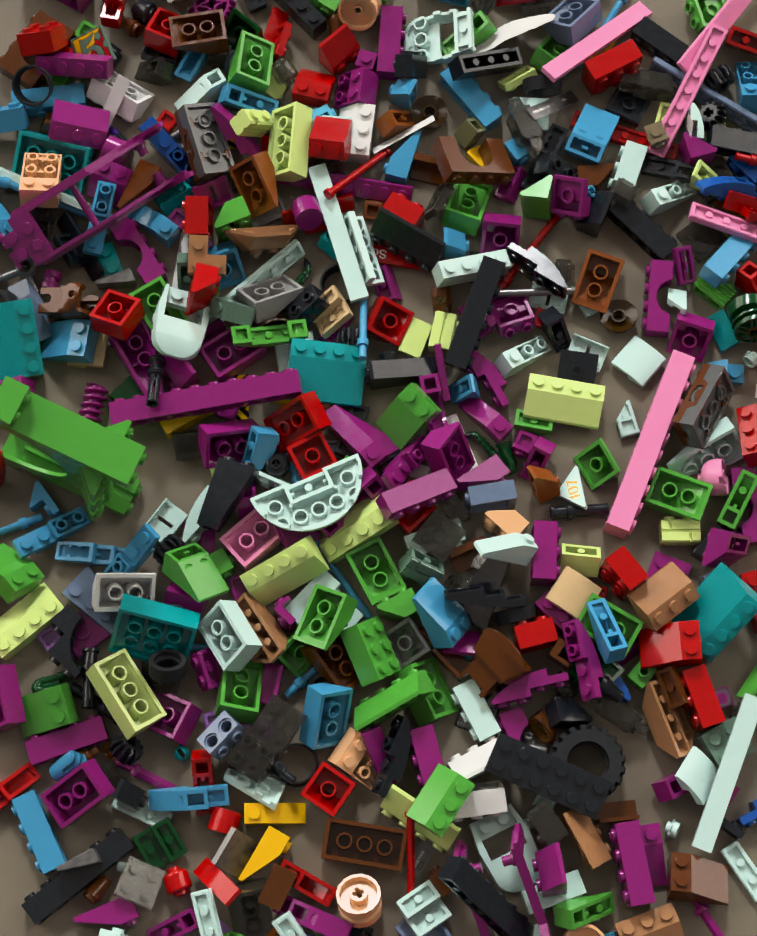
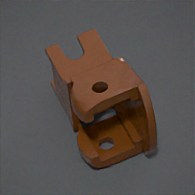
M71 282L66 286L62 285L60 287H42L40 294L50 295L51 300L48 303H39L37 313L48 315L50 322L70 319L90 320V311L95 308L101 298L96 295H87L81 299L82 290H85V285L78 282Z
M487 628L484 629L476 646L473 648L476 658L460 675L466 677L469 674L483 690L479 694L483 698L486 695L491 696L503 683L506 685L511 684L515 680L529 674L531 667L524 661L518 649L505 635L495 629Z

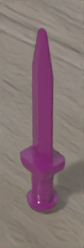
M115 760L116 768L120 767L130 772L133 778L138 777L158 788L177 787L173 783L141 768L140 764L123 765L121 761Z
M692 902L696 908L694 910L695 916L700 915L712 935L724 936L708 912L709 905Z

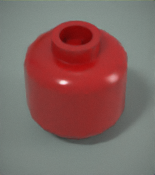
M179 866L167 869L168 874L163 877L167 893L174 895V898L189 893L192 881L188 870L185 868L179 869Z

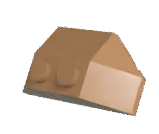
M297 224L225 230L224 235L243 252L250 251V255L261 254L262 250H267L268 253H278V249L285 248L300 228Z
M244 592L236 603L263 645L251 660L253 663H274L286 650L288 637L269 609L249 593Z
M655 680L646 683L642 711L656 745L676 759L687 756L693 747L694 731L684 707L669 710L659 681Z

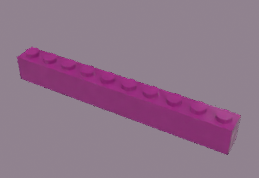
M287 368L279 373L270 371L262 376L248 375L245 379L240 380L230 378L227 379V382L223 383L213 381L209 382L206 386L191 385L189 389L174 388L166 393L159 391L158 406L154 408L146 405L147 396L135 395L132 399L126 400L125 398H117L114 402H109L111 425L130 420L132 421V426L296 398L303 394L298 369Z

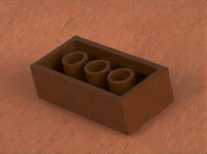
M328 817L321 859L401 872L407 830Z

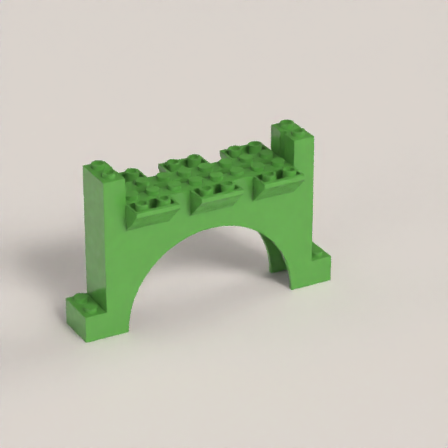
M5 376L0 386V428L10 433L1 450L3 451L5 464L18 471L23 469L82 497L92 521H95L96 517L100 518L104 509L122 517L126 513L130 514L134 506L131 502L134 496L138 497L142 490V486H140L141 480L137 479L138 473L135 471L138 465L143 466L148 456L145 453V446L131 440L134 430L131 428L132 421L126 420L103 427L30 392L29 386Z

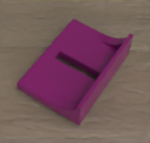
M226 174L191 188L194 196H209L214 205L213 209L235 198ZM210 186L213 187V190L215 192L217 200L215 201L209 189Z

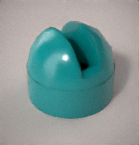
M177 746L174 750V757L178 761L184 762L190 757V751L186 746ZM178 749H181L186 755L184 758L181 757V754L177 751Z

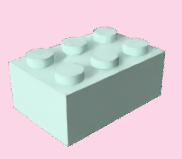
M218 600L198 624L199 631L223 671L240 672L263 646L236 601Z

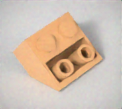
M516 510L487 511L483 519L484 528L490 533L494 532L497 536L515 532L525 534L529 526V522Z

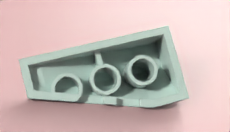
M726 416L719 420L704 449L686 446L666 465L669 470L686 476L697 474L704 463L716 458H724L726 466L731 465L743 458L740 437Z

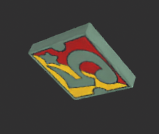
M99 25L70 40L75 53L113 56V61L117 59L103 25Z

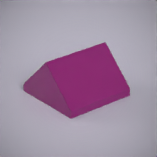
M684 132L679 144L678 153L682 163L696 166L698 160H702L710 167L718 148L693 135L690 137L689 133Z

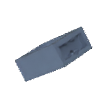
M514 479L467 487V492L464 493L463 498L464 508L469 510V514L515 507L517 494Z

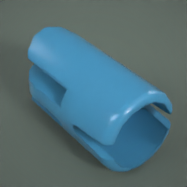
M70 750L49 767V773L54 780H58L87 761V758L82 753Z

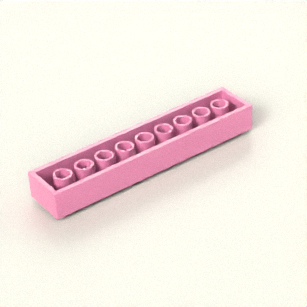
M673 350L631 455L603 532L625 539L634 530L637 520H634V517H638L644 504L640 501H644L645 496H647L650 485L647 483H651L657 468L654 465L657 466L662 457L663 450L661 448L663 449L670 436L668 432L673 427L674 414H677L681 406L682 398L690 383L689 380L696 368V365L693 364L695 357Z

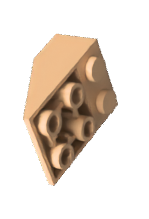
M24 154L19 184L20 206L61 182L62 154ZM60 193L37 207L58 208Z
M349 727L327 761L369 790H372V783L377 777V773L361 737V732Z

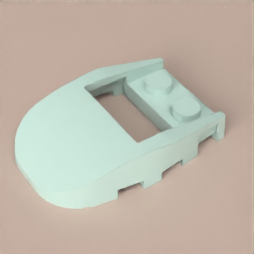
M467 7V11L461 12L457 9H449L447 12L439 10L434 11L433 15L428 17L421 16L414 19L405 29L404 51L421 52V56H427V65L448 63L459 55L470 54L476 51L474 47V12L470 7ZM454 22L455 50L451 51V54L442 56L441 25Z
M167 283L152 317V344L158 352L165 356L179 360H190L199 353L206 335L210 318L209 306L193 313L202 316L200 325L165 315L166 306L185 311L188 297L187 291L170 287V284Z
M509 804L507 805L508 812H503L502 816L493 817L489 814L469 824L468 827L471 829L480 862L490 875L491 880L500 890L506 893H517L525 889L517 866L509 865L504 867L502 856L491 861L482 841L521 823L527 842L524 844L523 856L533 883L535 884L536 879H539L538 871L534 872L532 860L535 859V852L538 851L536 841L514 807Z

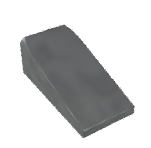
M131 268L95 281L98 290L137 286Z
M90 848L57 866L56 869L61 872L102 863V860L97 850Z

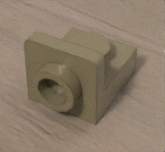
M662 121L644 126L643 129L651 149L655 147L660 149L667 145L670 137L666 134Z

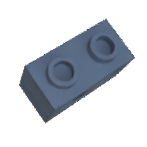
M224 710L196 740L210 755L220 761L242 739L247 731L232 715Z

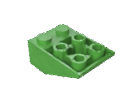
M196 542L165 552L162 572L198 603L229 592L227 584L209 553Z

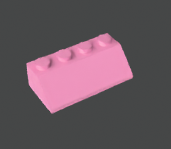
M256 509L252 510L219 538L228 552L246 572L282 543L274 524L264 519Z

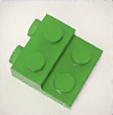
M687 0L685 2V11L691 17L690 26L692 29H695L696 34H701L723 7L725 0Z

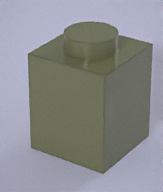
M475 117L469 118L454 133V137L459 145L468 148L475 146L487 130Z

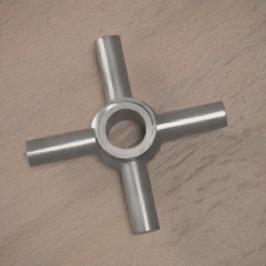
M27 258L20 263L23 267H31L29 271L25 272L21 268L18 269L16 267V269L0 274L1 282L16 276H20L22 279L27 278L37 292L40 293L34 275L37 268L45 265L39 264L36 266L31 259Z

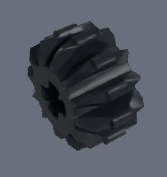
M720 64L714 67V69L709 70L703 82L707 87L720 93L730 88L736 76L731 67L727 64Z
M708 100L707 105L701 104L702 109L699 111L706 132L713 124L727 123L725 117L728 114L723 104L716 100L713 102Z
M349 326L348 328L343 327L338 330L337 343L357 345L359 328L357 326Z
M169 534L159 542V545L153 552V558L160 565H163L165 552L185 546V543L179 536Z
M120 732L112 738L109 744V751L112 752L111 756L115 757L117 761H121L123 765L131 766L142 757L144 747L140 744L141 741L136 739V736L127 740L124 734Z

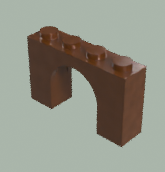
M39 10L37 14L32 16L27 27L35 23H40L42 26L50 21L61 22ZM65 25L69 45L65 47H70V40L75 38V31ZM17 40L13 41L6 54L0 57V73L13 80L17 70L23 66L30 65L24 60V57H21ZM36 68L24 72L20 79V85L26 89L40 88L46 82L43 74H36Z
M438 136L431 147L444 183L508 185L516 174L502 139L486 138L478 149L484 166H477L467 161L461 154L455 137Z

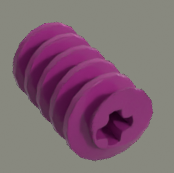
M87 382L86 386L88 387L84 389L86 395H83L82 399L84 402L81 403L83 409L79 410V414L95 423L102 422L97 415L104 414L99 408H105L101 401H107V398L102 395L108 394L109 391L99 384Z

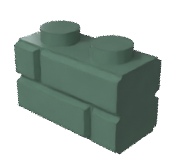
M412 547L398 561L401 576L406 579L411 578L421 586H424L431 577L440 580L445 573L443 562Z

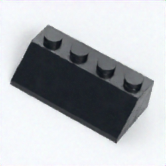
M380 208L370 230L371 241L377 246L382 245L386 247L393 255H400L407 263H414L419 266V269L424 273L432 274L431 271L437 262L443 261L445 258L446 243L387 209Z

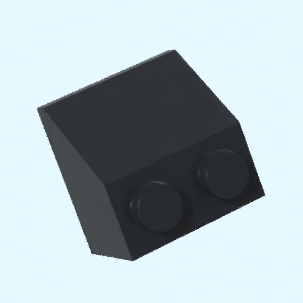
M613 191L591 192L595 193V196L591 197L589 216L584 217V220L575 221L578 224L577 231L595 238L598 237L615 194Z

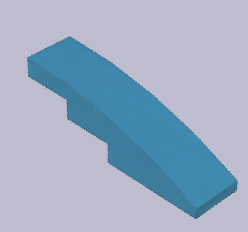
M57 541L55 560L108 567L119 552H123L125 548L113 545H97L89 542Z

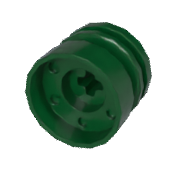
M743 294L733 299L728 304L726 311L735 339L741 343L757 342V294Z

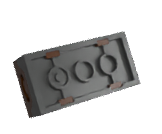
M215 102L183 104L174 113L190 168L194 172L193 178L195 182L207 181L210 177L216 178L223 174H226L228 178L231 175L228 168L235 165L228 142L210 110V107Z
M704 363L693 385L690 386L687 396L682 401L677 414L674 415L672 422L675 429L679 430L678 435L683 446L704 449L733 396L735 389L725 366Z

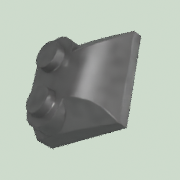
M408 616L386 632L401 670L413 664L431 650L411 616Z

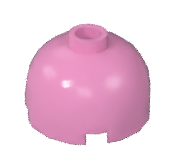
M716 458L704 463L701 468V474L697 475V480L713 485L711 496H726L729 494L728 476L726 477L725 470L727 468L724 458Z

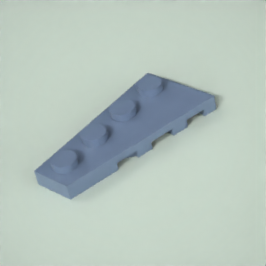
M87 565L62 592V596L112 636L118 612L94 611L92 606V587L96 575Z

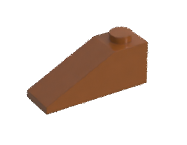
M143 159L139 160L117 204L118 211L156 187V181L152 175L159 170L162 173L160 166Z

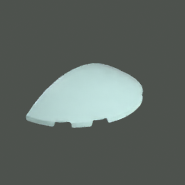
M357 453L322 468V472L289 486L283 484L250 498V501L264 519L279 528L301 532L325 528L340 520L356 502L363 478L361 460Z

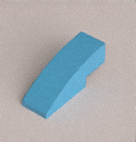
M187 51L174 76L191 83L203 70L213 54Z

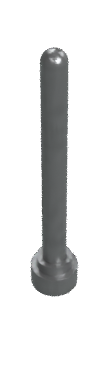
M567 287L566 295L573 294L574 289ZM546 288L500 290L498 297L548 296L553 294Z

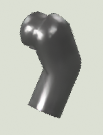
M525 732L521 737V742L541 751H547V746L536 744L531 732Z

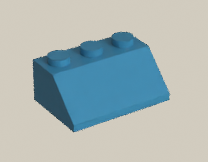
M328 683L308 685L299 740L312 750L338 745L347 731L354 689Z

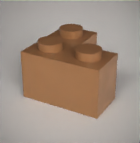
M189 235L188 276H193L196 262L219 267L218 275L221 278H226L227 255H208V236Z

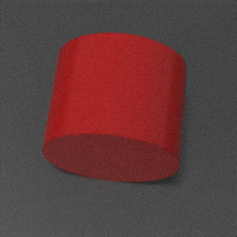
M215 806L213 807L207 829L227 835L231 827L238 830L242 814Z

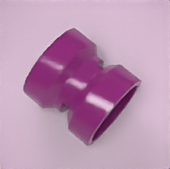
M51 269L44 270V281L41 282L40 289L42 287H59L58 282L62 279V273Z

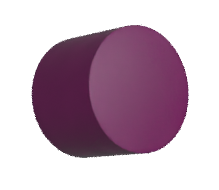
M110 135L102 147L100 157L127 141ZM132 149L112 162L125 166Z
M303 195L292 203V213L300 229L309 231L321 225L323 214L318 200L314 196Z

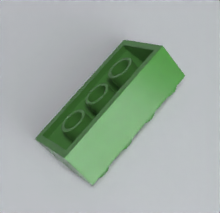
M417 668L406 673V678H398L390 683L391 687L387 689L383 687L377 690L374 697L370 698L369 696L360 700V705L354 708L355 730H365L379 725L435 692L436 689L426 670L418 671Z

